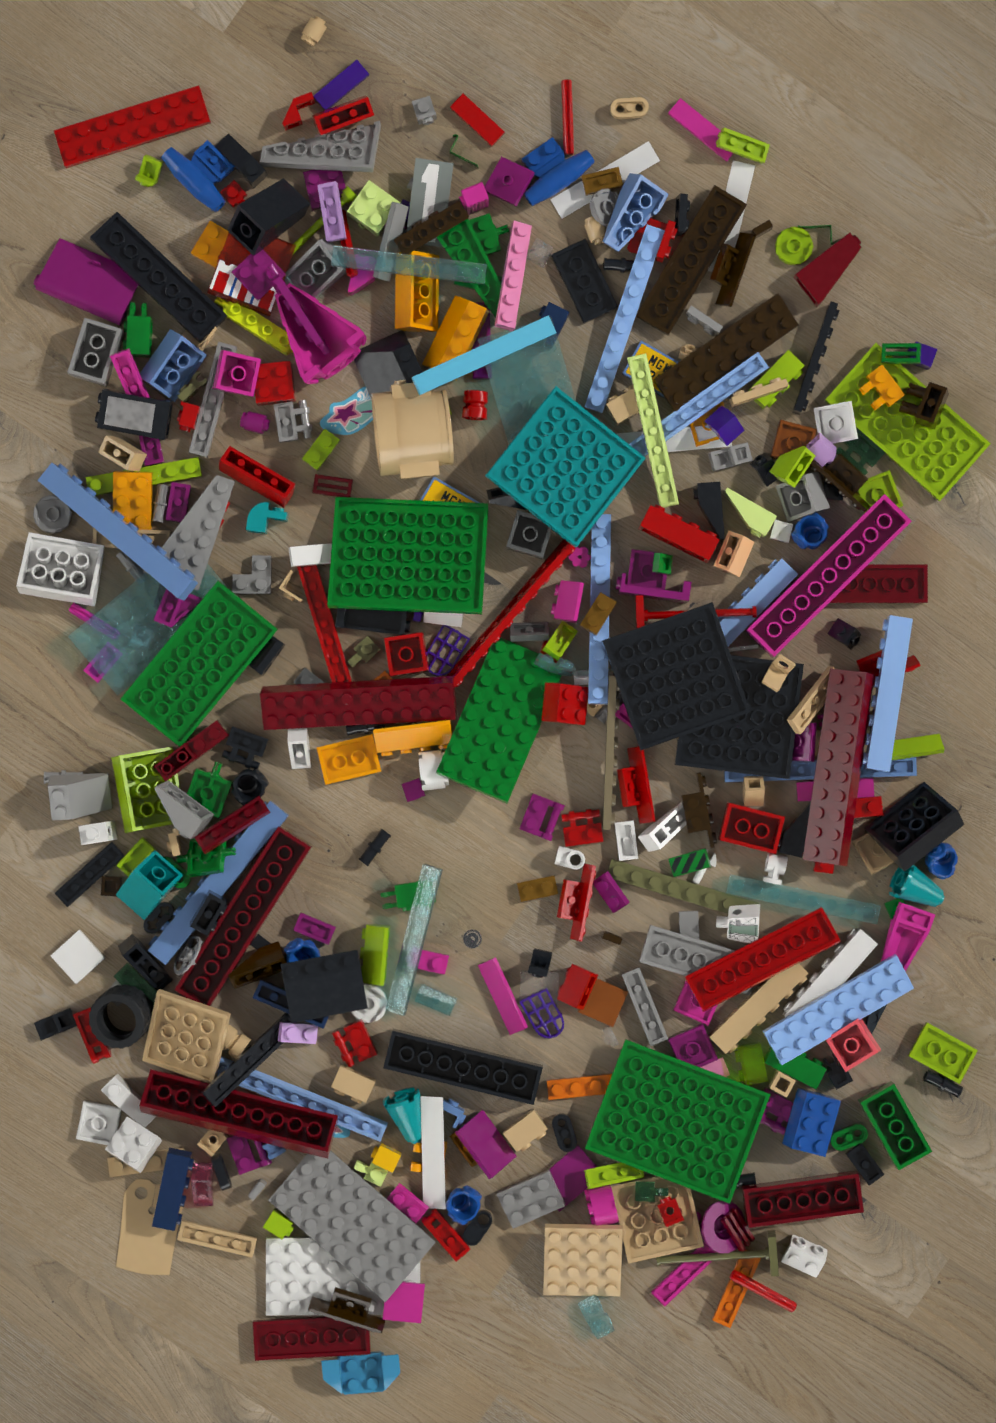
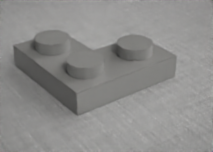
M252 555V574H233L232 592L235 594H271L272 556Z

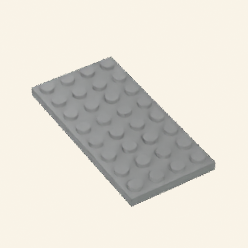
M331 1150L328 1159L307 1154L268 1200L384 1302L390 1298L436 1242Z

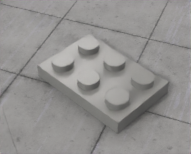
M550 1170L497 1192V1197L513 1229L565 1206V1202Z

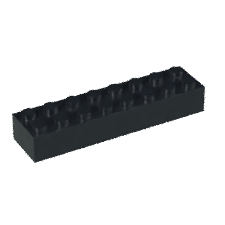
M393 1028L383 1068L534 1105L543 1065Z

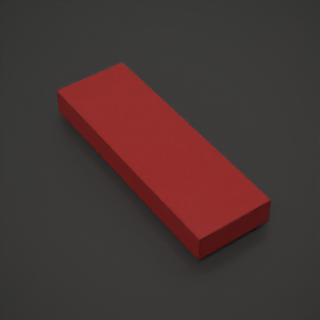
M464 93L450 106V109L491 147L505 134V131Z

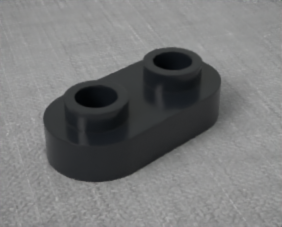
M559 1113L552 1120L555 1137L562 1151L571 1152L577 1146L575 1132L569 1116ZM564 1120L565 1125L559 1126L558 1121ZM565 1138H569L571 1143L566 1145L563 1141Z

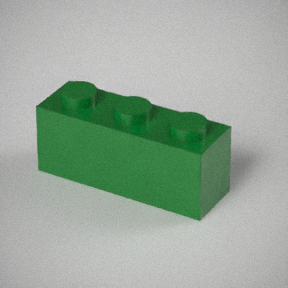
M771 1046L763 1060L765 1064L816 1090L827 1070L823 1066L824 1062L813 1058V1060L806 1058L807 1054L805 1052L781 1065Z

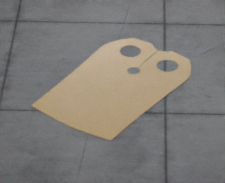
M136 1179L126 1189L123 1197L121 1230L116 1262L117 1268L140 1274L170 1275L179 1225H176L175 1231L152 1227L154 1214L148 1212L152 1206L156 1209L161 1184L156 1185L150 1180ZM144 1187L147 1190V1197L138 1199L135 1195L136 1189Z

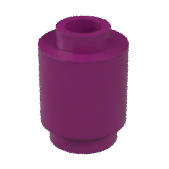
M250 411L248 413L243 412L240 421V427H243L244 430L260 434L268 431L270 420H267V415Z

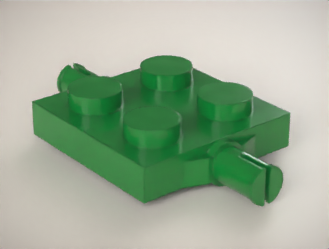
M490 213L470 219L469 221L486 255L501 251L499 235L509 232L508 225L496 228Z
M215 761L212 772L196 768L187 794L212 812L215 817L220 818L232 786V781L219 775L223 764Z
M195 838L190 839L187 854L178 855L176 861L179 864L187 862V875L189 877L223 873L225 857L236 855L235 847L226 848L225 841L207 854H204Z

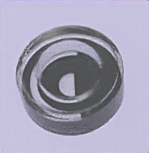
M475 929L466 931L463 935L464 945L470 949L480 946L482 942L480 932Z

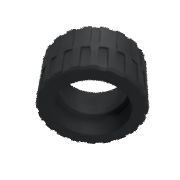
M128 984L116 985L108 989L92 1005L89 1012L91 1031L96 1036V1039L105 1046L119 1049L130 1047L148 1032L153 1006L149 997L141 989L139 990L135 986H129ZM110 1002H122L133 1011L136 1019V1026L133 1031H122L110 1022L107 1014V1007Z

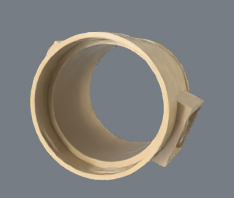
M406 380L394 381V385L390 386V391L371 394L380 476L399 474V480L440 475L439 466L454 464L452 426L446 390L428 391L419 396L414 383H406Z

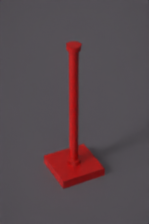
M643 595L635 597L636 628L644 626V622H648V619H665L688 611L648 612V610H644ZM756 606L739 609H715L718 617H757Z

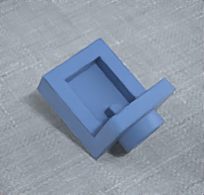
M449 1098L448 1101L444 1099L443 1110L457 1116L452 1125L456 1129L457 1125L461 1126L464 1122L466 1115L463 1113L465 1109L459 1107V1103Z

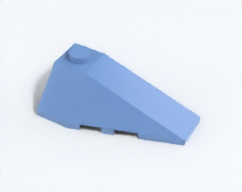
M629 173L620 190L602 242L619 252L634 237V234L641 227H644L653 215H656L661 210L669 194L643 175Z

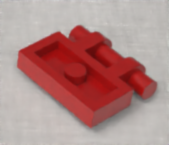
M586 809V811L575 813L574 811H568V814H561L562 822L570 821V827L563 828L565 847L604 842L601 823H593V818L600 817L599 809ZM587 819L586 825L576 826V820Z
M362 1019L344 1026L346 1034L342 1036L339 1030L332 1032L333 1042L335 1046H338L342 1054L341 1058L348 1067L355 1064L352 1059L354 1056H357L359 1062H362L378 1054ZM346 1041H350L353 1047L352 1050L348 1051L345 1045Z

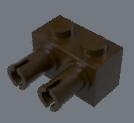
M929 382L926 388L910 383V388H907L906 394L920 398L922 401L918 406L903 400L901 403L903 405H900L899 412L915 416L917 424L935 430L949 395L948 388Z

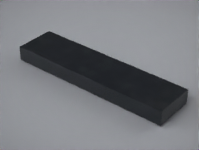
M111 842L55 892L56 896L66 907H69L125 855Z

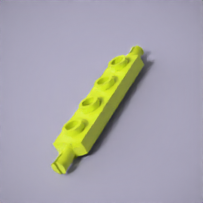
M220 296L215 299L214 303L223 308V312L227 315L228 319L287 356L291 352L293 353L285 330L235 298L228 302Z

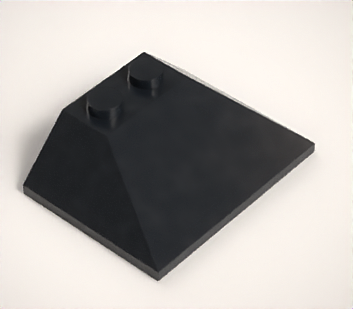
M402 330L361 348V352L354 359L370 397L372 393L390 391V386L394 385V381L406 380V383H413L411 377L423 372Z

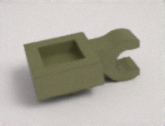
M199 371L193 375V383L186 384L179 390L180 394L178 397L182 402L187 403L201 387L207 384L206 378L202 382L197 381L198 376L201 375Z
M367 636L353 648L356 654L347 663L352 668L362 659L367 663L380 649Z

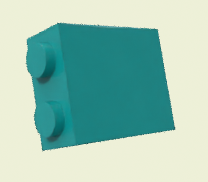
M154 850L133 870L116 893V896L145 920L178 883L183 874Z

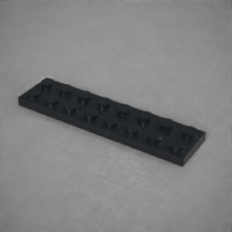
M118 212L90 236V240L200 344L208 337L214 327L217 328L227 319V315Z

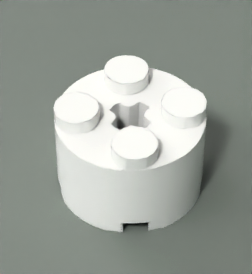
M437 750L418 753L423 791L443 789L449 785V779L436 774L445 752Z

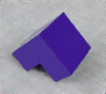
M723 405L705 420L708 427L716 433L720 441L726 446L745 431L736 416Z

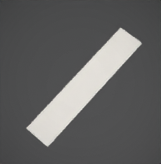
M648 141L599 171L619 167L622 182H625L629 173L639 174L660 160ZM580 181L550 200L563 219L590 203L594 194L586 196L583 182Z
M733 160L726 192L746 203L755 165ZM744 211L725 241L726 244L734 248L739 236ZM718 254L714 259L713 263L711 264L710 268L708 269V271H713Z
M702 426L695 427L699 442L718 437L712 430H705ZM686 427L667 440L666 446L668 452L730 447L732 442L726 446L718 439L696 447L691 427ZM640 431L618 433L617 435L630 444L644 433Z
M420 1096L423 1202L431 1209H446L443 1097Z

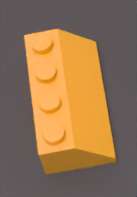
M413 251L403 256L401 252H398L396 255L395 329L408 332H438L439 256L419 251Z
M455 295L422 365L431 369L471 351L489 314L488 309Z
M446 720L374 729L376 751L381 753V756L393 755V751L400 750V754L412 753L414 748H419V751H429L431 746L445 749L452 737L451 721Z

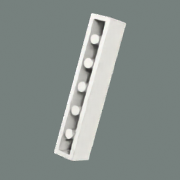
M860 928L852 929L846 936L848 940L844 944L840 943L835 948L834 956L831 959L828 957L822 963L820 972H815L808 980L810 983L805 988L801 987L796 993L797 998L785 1005L783 1015L785 1017L789 1016L842 985L878 944Z

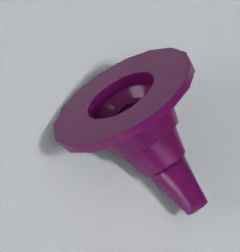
M717 1201L711 1204L705 1211L702 1223L699 1225L702 1240L716 1253H730L737 1249V1246L720 1221L732 1208H737L744 1220L742 1211L732 1202L729 1204L724 1201Z

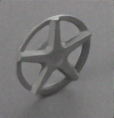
M199 936L190 937L179 950L174 962V972L177 975L181 976L192 965L196 964L195 960L203 943ZM193 939H196L197 944L193 947ZM183 961L180 970L177 971V963Z

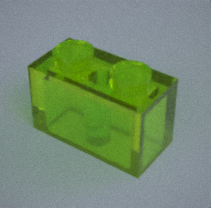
M758 1041L739 1045L737 1051H734L736 1063H740L741 1070H738L740 1082L743 1081L745 1085L768 1082L761 1043Z

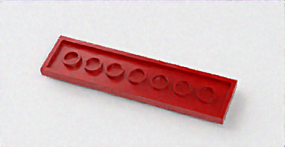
M198 85L53 131L64 166L69 168L210 124L211 121L200 86Z
M821 907L685 976V979L704 1012L840 943L841 940Z

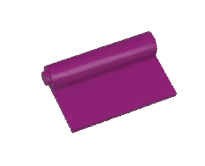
M59 238L41 274L36 275L33 283L36 285L35 289L119 326L124 322L128 305L139 286L112 260Z

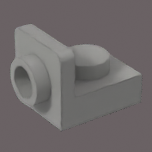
M430 96L412 101L419 125H429L437 119Z

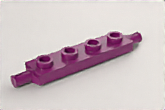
M274 264L269 265L267 269L275 282L273 287L278 295L282 293L286 300L283 301L289 311H294L296 314L294 319L299 327L304 326L306 329L305 336L309 342H314L316 346H319L324 355L328 354L331 350L281 277V273L278 272Z

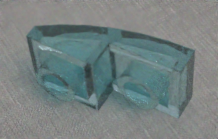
M539 653L534 662L535 665L546 671L563 676H572L576 670L570 660L560 657L557 663H555L551 656L543 655L542 653Z
M592 1295L578 1303L583 1316L597 1339L615 1331L608 1313H604L596 1295Z

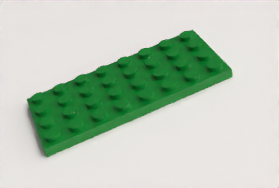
M218 580L120 700L180 747L266 645L278 628Z
M500 637L489 649L436 774L507 804L542 723L545 682L559 683L566 665L560 662L556 664L538 657V653Z

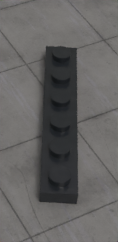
M831 301L828 305L792 413L800 415L802 410L806 411L809 402L806 399L808 392L812 393L815 382L812 381L814 374L818 375L821 364L818 363L820 356L824 357L827 346L824 345L826 338L830 339L833 328H831L832 321L837 320L840 311L837 309L838 303Z
M284 1013L201 1092L214 1107L222 1102L284 1043L278 1041L280 1022H291L288 1013Z

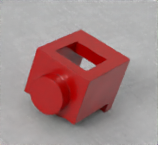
M181 401L180 405L183 410L179 411L177 417L180 425L179 430L190 433V430H195L200 406Z
M669 1196L659 1200L661 1204L657 1205L665 1227L684 1220L675 1198L671 1200ZM668 1207L674 1209L672 1215L667 1214L666 1209Z

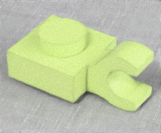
M357 1160L354 1169L365 1173L363 1179L381 1187L388 1170L373 1164V1160H371L370 1165Z

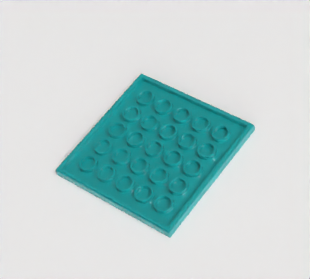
M555 386L485 476L576 548L646 458Z

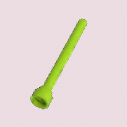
M349 186L342 190L343 193L340 198L341 207L346 203L353 202L357 197ZM322 216L286 250L287 256H292L324 225Z

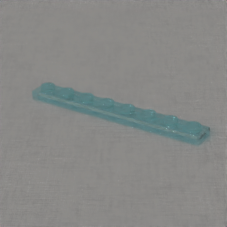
M334 245L331 266L483 285H485L487 264Z
M428 864L422 865L386 1006L387 1011L401 1016L406 1015L443 871V869Z
M732 874L729 875L726 889L728 894L809 911H815L822 907L826 914L872 924L878 923L881 908L880 905L772 884Z

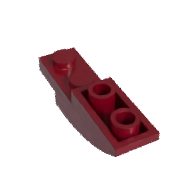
M216 720L154 767L166 782L213 749L218 743L228 737L229 734L220 722Z

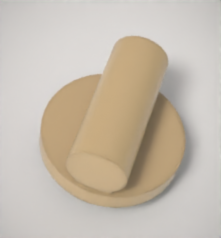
M690 344L682 346L678 359H684L697 350V348Z

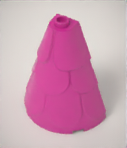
M289 283L287 285L331 350L328 354L324 355L319 346H316L314 342L310 343L305 336L307 331L304 326L299 327L294 317L296 314L294 311H289L283 301L286 299L283 294H275L282 324L286 328L300 377L306 384H316L319 382L318 379L324 378L326 380L349 365L361 352L359 347L361 344L362 346L365 345L367 337L358 326L319 303V300Z

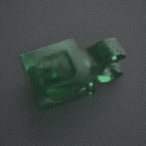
M636 1181L635 1201L655 1202V1196L669 1195V1188H655V1182Z

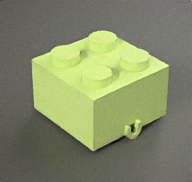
M368 180L347 210L346 215L356 221L360 228L367 229L378 237L386 226L391 203L400 202Z

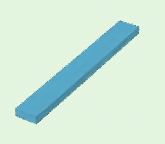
M548 315L411 378L420 396L550 337L557 332Z

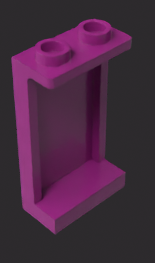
M622 573L621 577H618L616 580L615 589L619 590V595L634 597L643 595L644 598L678 603L689 602L692 583L689 581H683L680 592L626 585V573Z

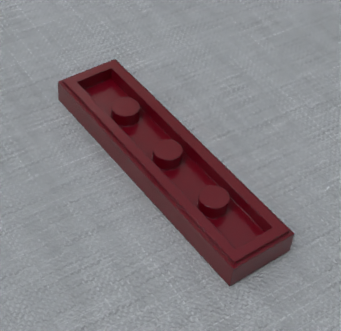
M258 796L194 838L204 854H207L271 812L262 798Z

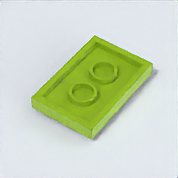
M926 1022L908 1056L960 1084L978 1050Z

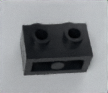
M209 889L190 921V927L206 936L210 931L213 932L218 924L217 918L219 915H223L227 909L226 898Z

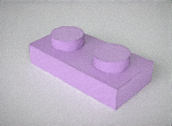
M280 1022L278 1041L316 1044L318 1026L308 1023Z

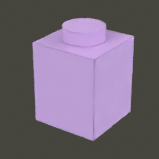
M821 433L817 434L806 445L816 455L814 460L822 467L826 463L830 464L836 458V446Z

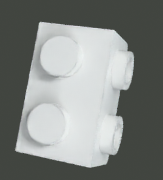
M792 1235L790 1244L783 1254L781 1262L816 1278L826 1262L827 1249L802 1237Z

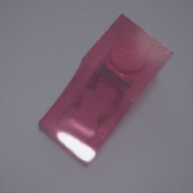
M202 1162L193 1164L191 1185L194 1206H213L214 1175L212 1163Z

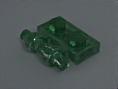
M856 427L858 439L844 441L843 443L849 448L844 451L839 446L836 454L839 455L841 453L859 471L866 475L868 471L863 468L865 463L872 468L885 452ZM852 452H855L861 458L859 462L850 456Z

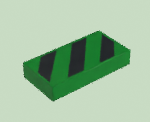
M706 848L668 859L674 877L711 867Z

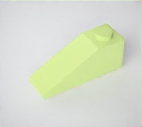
M726 488L724 491L725 496L745 526L751 530L750 534L757 538L765 537L777 516L731 489Z

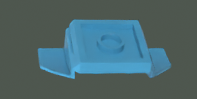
M381 1351L371 1352L368 1355L338 1356L334 1360L321 1361L323 1380L345 1395L383 1392L400 1374L399 1354L384 1355V1352Z

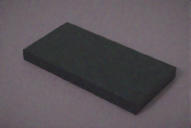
M586 238L551 254L583 324L618 308Z

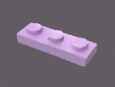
M334 181L317 185L326 241L329 243L347 239L338 183Z

